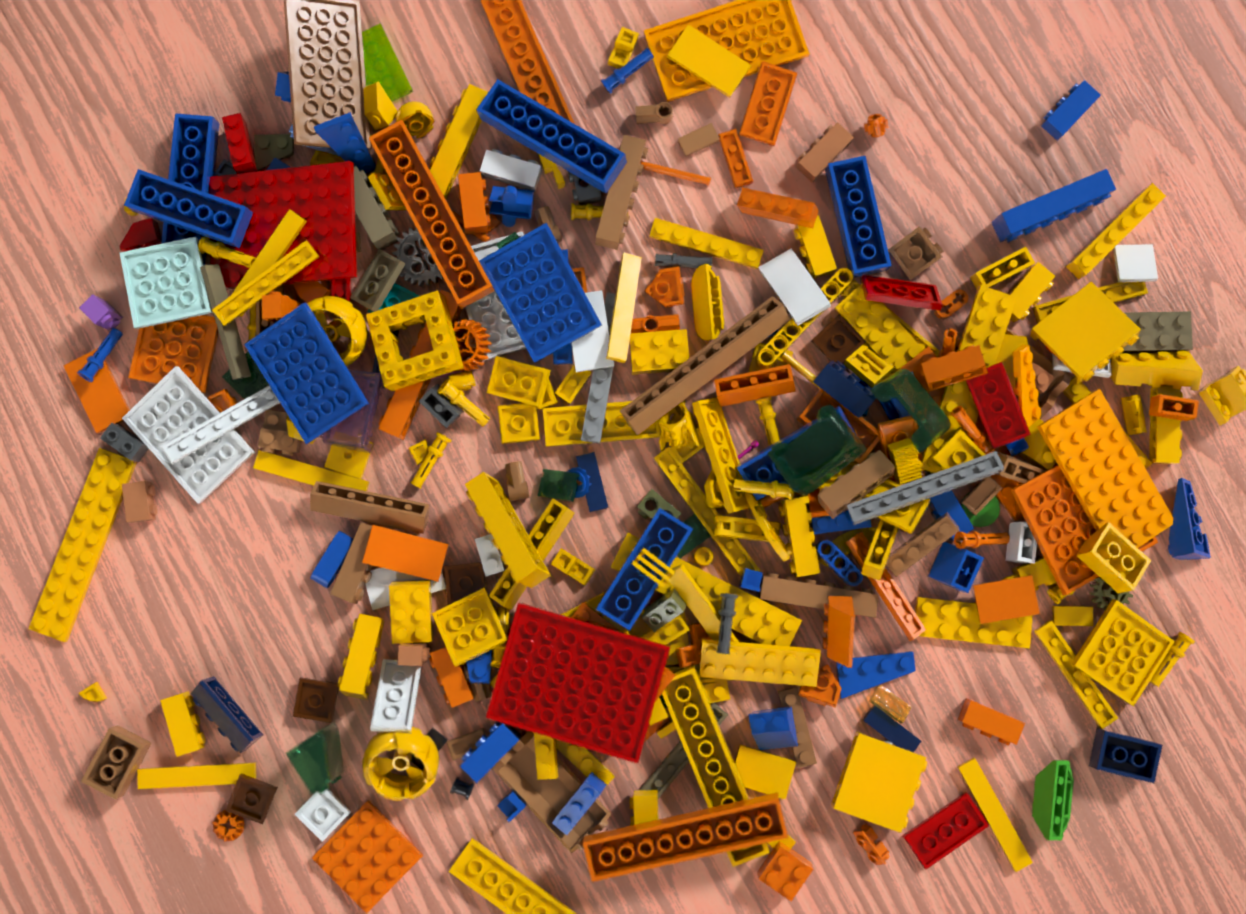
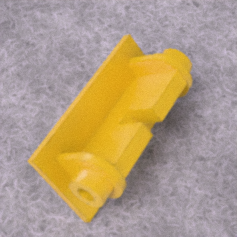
M1140 395L1121 398L1127 434L1147 433Z

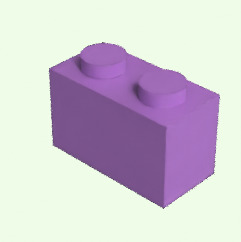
M93 294L79 307L94 324L107 330L117 327L123 318L107 301Z

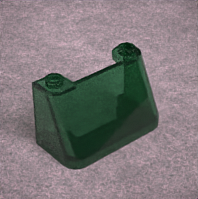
M908 369L897 370L870 390L875 398L882 402L896 397L920 426L912 435V443L920 453L950 428L949 418Z
M832 405L822 407L817 415L819 421L791 443L779 442L767 453L792 491L801 495H808L866 451L865 445Z
M335 722L319 730L285 753L312 795L317 791L319 794L330 788L328 785L330 782L334 784L343 778L341 776L344 770L339 728Z

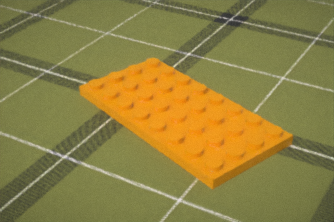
M736 0L643 31L648 48L654 56L652 60L667 102L713 88L667 58L668 53L687 25L695 28L749 63L751 68L745 77L758 73L762 61L781 66L808 57L810 54L791 0Z
M1100 389L1091 392L1037 426L1096 531L1109 522L1133 545L1139 548L1173 525L1172 514Z

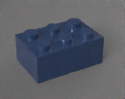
M829 362L813 382L856 417L860 418L878 397L875 394L876 390L869 385H863L860 382L861 378L856 374H849L841 362Z
M1097 728L1089 766L1097 770L1155 784L1163 745Z

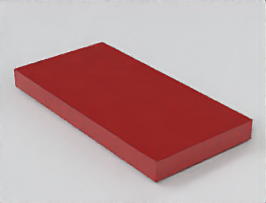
M862 275L861 284L865 300L941 311L942 302L936 285Z
M1002 362L987 367V374L966 380L993 449L1031 435Z
M964 792L902 836L923 868L927 870L990 825L968 793Z

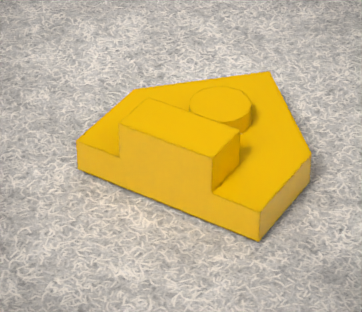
M711 470L704 485L706 503L708 508L724 507V500L717 486L718 482L713 470Z

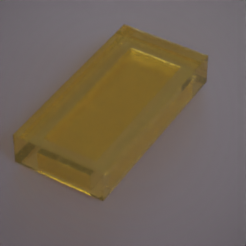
M882 685L877 686L869 702L900 724L904 723L912 706Z

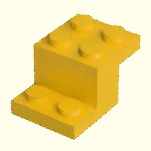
M1239 365L1232 368L1227 374L1206 384L1199 392L1219 426L1227 423L1231 417L1246 410V371L1241 369Z

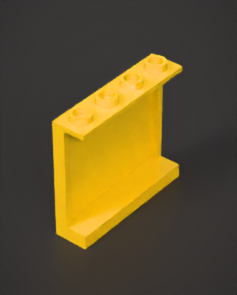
M1090 282L1035 325L1031 330L1030 336L1035 341L1039 338L1078 377L1077 383L1079 384L1083 380L1085 382L1094 375L1093 372L1098 368L1100 370L1109 363L1108 360L1113 356L1115 358L1124 351L1123 348L1128 344L1132 346L1139 339L1138 335L1141 329L1095 284Z
M856 731L831 806L833 809L901 833L908 823V811L912 810L914 806V793L920 788L921 780L919 778L921 772H924L927 767L926 757Z

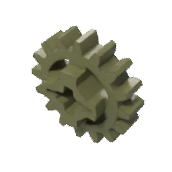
M1102 578L1094 579L1096 583L1090 584L1094 591L1089 593L1095 596L1092 602L1097 603V607L1103 608V610H1106L1112 599L1118 600L1122 604H1130L1127 599L1128 597H1133L1129 592L1118 594Z

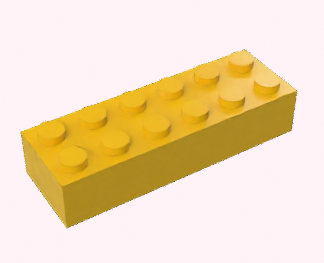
M483 471L465 484L468 490L466 494L476 504L475 511L480 517H483L485 521L483 525L488 533L492 534L494 538L492 542L495 547L501 550L503 554L501 558L507 566L509 565L511 569L510 575L513 580L521 583L523 586L533 588L550 577L548 569L499 481Z

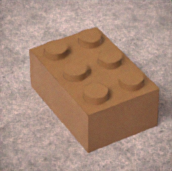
M119 725L109 728L81 782L115 800L124 796L152 743Z

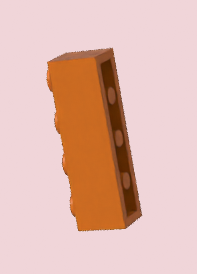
M743 187L737 203L742 213L812 229L819 212L816 204L813 202Z
M790 364L714 380L720 407L796 392Z

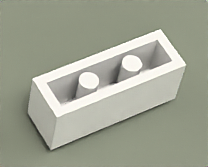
M492 149V151L486 150L480 172L482 177L536 192L542 168L534 160L524 161L517 155L510 154V156H507L499 150Z

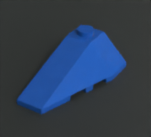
M1184 478L1178 479L1168 551L1172 558L1179 560L1210 559L1206 533L1202 534L1200 529L1202 519L1194 509L1197 506L1192 485L1189 480Z

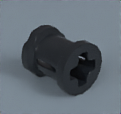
M456 777L450 793L459 794L465 797V800H468L475 784H469L460 780V777Z

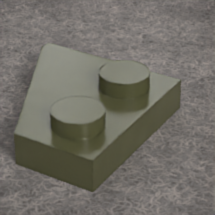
M291 134L254 135L257 171H262L263 168L269 166L274 158L281 161L294 155V139L291 138Z

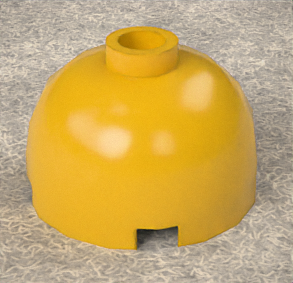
M408 102L402 105L396 114V122L403 120L411 136L417 135V138H421L429 134L434 128L433 114L428 106L421 102Z

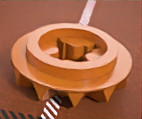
M223 810L216 815L213 821V832H215L217 838L224 840V842L233 841L243 833L244 819L239 815ZM229 820L230 825H233L234 828H230L227 832L226 827L221 824H225Z

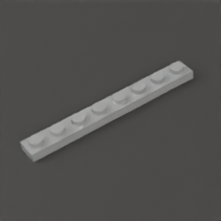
M607 292L605 311L610 336L616 294ZM613 367L593 370L581 441L598 444L601 442Z
M995 451L848 504L847 509L853 524L856 525L1003 472L1004 466Z

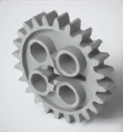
M409 227V234L402 232L404 238H397L400 244H394V247L398 250L392 252L393 255L397 256V259L405 263L399 276H405L404 280L407 282L411 280L413 285H416L418 282V285L423 287L424 282L430 286L431 280L437 284L438 277L444 279L436 263L432 264L433 258L428 248L424 246V241L417 228L414 231ZM417 240H418L420 249H421L423 252H425L424 258L426 259V261L421 258L423 255H422V252L420 251V249H419V248L417 247V245H416V241H417ZM414 247V253L408 256V250ZM418 264H422L420 272L415 270Z

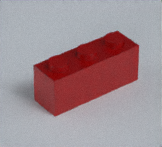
M241 112L222 117L232 165L236 173L257 172L247 123Z

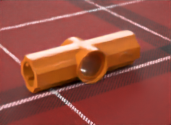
M679 314L665 316L650 315L644 318L632 319L631 333L680 330ZM650 321L656 323V327L653 330L646 328V324Z

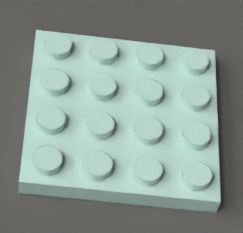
M197 237L120 253L135 329L212 313V307L200 269L203 266V261L198 248L199 241Z

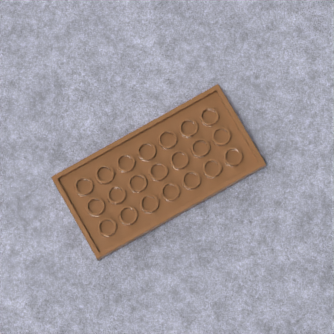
M284 0L294 145L331 148L315 132L314 126L351 112L366 146L370 150L371 143L368 138L370 137L369 120L364 112L363 88L366 86L360 2L353 0Z

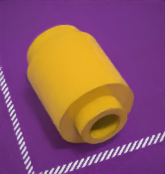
M464 371L449 376L451 384L458 390L467 391L476 386L472 371Z

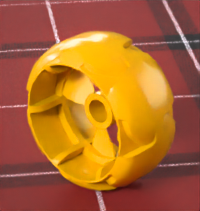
M324 296L307 303L331 342H334L340 336L351 338L348 349L344 353H338L346 367L351 365L363 353L368 338L367 324L362 313L352 307L351 302L335 296ZM324 311H330L342 319H334L328 324Z
M413 726L411 733L378 732L367 744L362 759L363 775L369 786L372 784L376 793L380 796L396 801H401L405 798L414 799L423 795L434 783L439 767V754L434 741L429 736L423 735L420 729ZM395 749L393 759L378 757L381 752L386 750L393 751ZM412 754L416 758H420L424 763V770L409 766ZM393 768L399 771L406 770L408 776L396 775L390 771Z

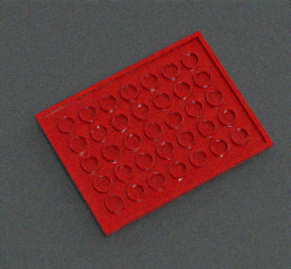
M345 161L210 177L209 194L246 206L253 212L240 248L223 243L226 247L257 258L290 209L307 222L284 256L307 240L319 255V258L283 284L357 277L353 162ZM210 254V265L219 264L226 290L236 289L249 268L224 258H213Z
M518 603L486 718L638 764L671 646Z

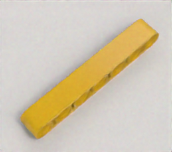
M841 268L821 288V291L831 304L849 286L853 279V273L848 268ZM839 276H845L847 282L840 281ZM826 289H832L834 295L827 294ZM823 312L797 326L792 318L759 352L756 358L758 367L761 369L770 368ZM787 329H794L796 335H789ZM781 342L783 344V348L777 349L774 346V343ZM761 356H769L770 362H763Z

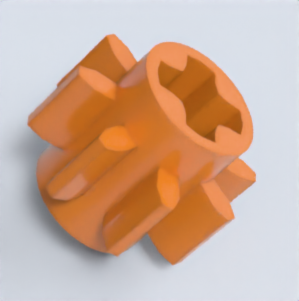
M881 114L870 115L867 123H864L865 132H868V135L874 138L883 136L886 132L885 129L889 128L888 120L884 116L882 117Z

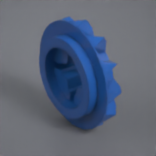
M574 467L565 474L564 487L570 496L581 498L590 492L589 486L592 484L589 482L590 476L587 475L586 470ZM579 480L582 482V484L578 485L576 482L573 481Z

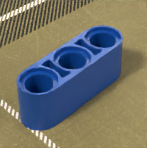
M339 531L320 559L310 579L325 588H329L342 568L353 538Z
M828 540L817 543V555L844 583L850 586H857L862 582L863 575L861 571L834 543ZM824 543L830 547V552L826 555L821 552V546ZM838 557L843 560V566L839 569L834 564ZM850 572H855L857 575V579L853 583L848 580Z

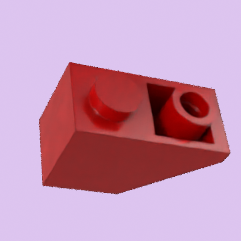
M152 218L134 222L119 245L120 250L125 252L161 244L162 236L158 222Z

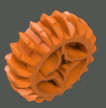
M462 319L461 321L454 322L453 325L464 367L458 369L460 371L478 369L479 366L484 365V360L489 359L486 354L491 352L488 349V345L492 343L487 340L490 335L485 334L487 329L481 327L482 324L474 320ZM468 330L467 334H464L463 337H460V335L464 331ZM472 353L473 356L466 361V357Z

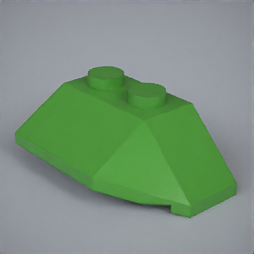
M1053 760L1035 778L1032 816L1045 839L1049 841L1062 840L1063 833L1070 820L1074 778L1070 768V761Z

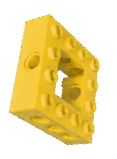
M438 290L366 314L383 385L387 389L395 391L464 368L446 299ZM426 320L433 351L403 360L397 344L399 343L398 338L391 332L401 328L403 330L407 329V326L416 323H425L424 321Z

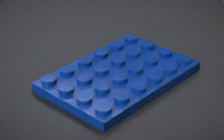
M547 223L479 260L534 363L603 326Z
M307 303L301 304L244 344L306 444L320 437L369 404Z

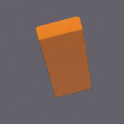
M733 129L718 134L734 187L739 188L752 184L753 178L737 130Z

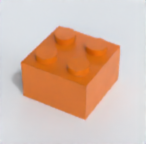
M779 841L757 874L760 881L792 902L814 869L812 862Z

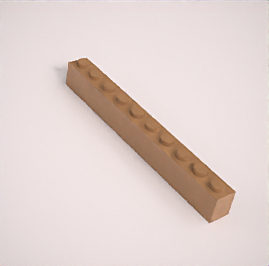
M774 296L770 297L621 409L620 413L630 428L637 435L790 321L784 305Z

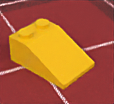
M1039 419L1029 427L1031 435L1025 437L1029 448L1018 455L1032 465L1048 470L1054 466L1056 460L1037 426L1044 422Z

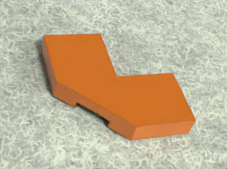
M700 622L689 625L692 644L676 648L680 668L699 664L701 661L702 639L712 640Z

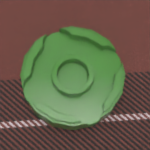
M996 496L976 516L961 503V507L973 526H989L999 516L1000 505Z

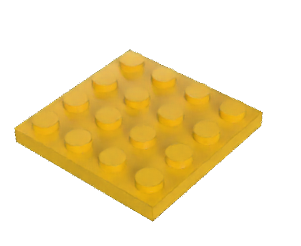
M1112 599L1071 664L1120 699L1134 706L1175 641L1118 600Z

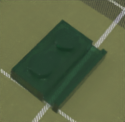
M543 469L544 475L541 477L538 496L574 502L577 488L576 480L579 474Z
M695 514L683 522L693 530L677 554L679 559L711 537Z

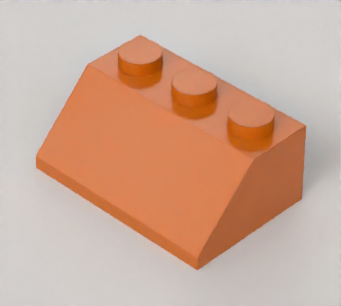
M828 596V603H824V615H827V621L823 620V632H826V637L822 638V648L826 649L828 658L848 668H852L855 624L852 596Z

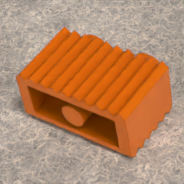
M1159 394L1151 397L1149 415L1181 421L1193 420L1197 418L1199 401Z

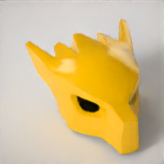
M685 400L659 419L661 429L659 445L661 451L664 450L667 442H669L671 447L674 444V446L681 448L684 441L688 445L691 439H693L696 446H700L695 428V420L686 408ZM672 413H675V415H674V416L672 417V419L670 420V419H669V416H670Z

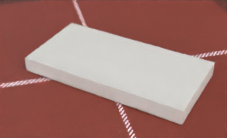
M792 249L785 251L759 267V271L797 326L831 307L829 300Z
M602 290L585 293L603 326L572 342L576 373L614 367L613 360L606 359L609 330Z
M385 568L371 570V579L365 585L372 610L390 606L389 585L392 581L429 579ZM441 570L438 582L431 580V593L446 589L443 570Z
M383 659L371 721V731L411 733L422 666L398 665V660Z

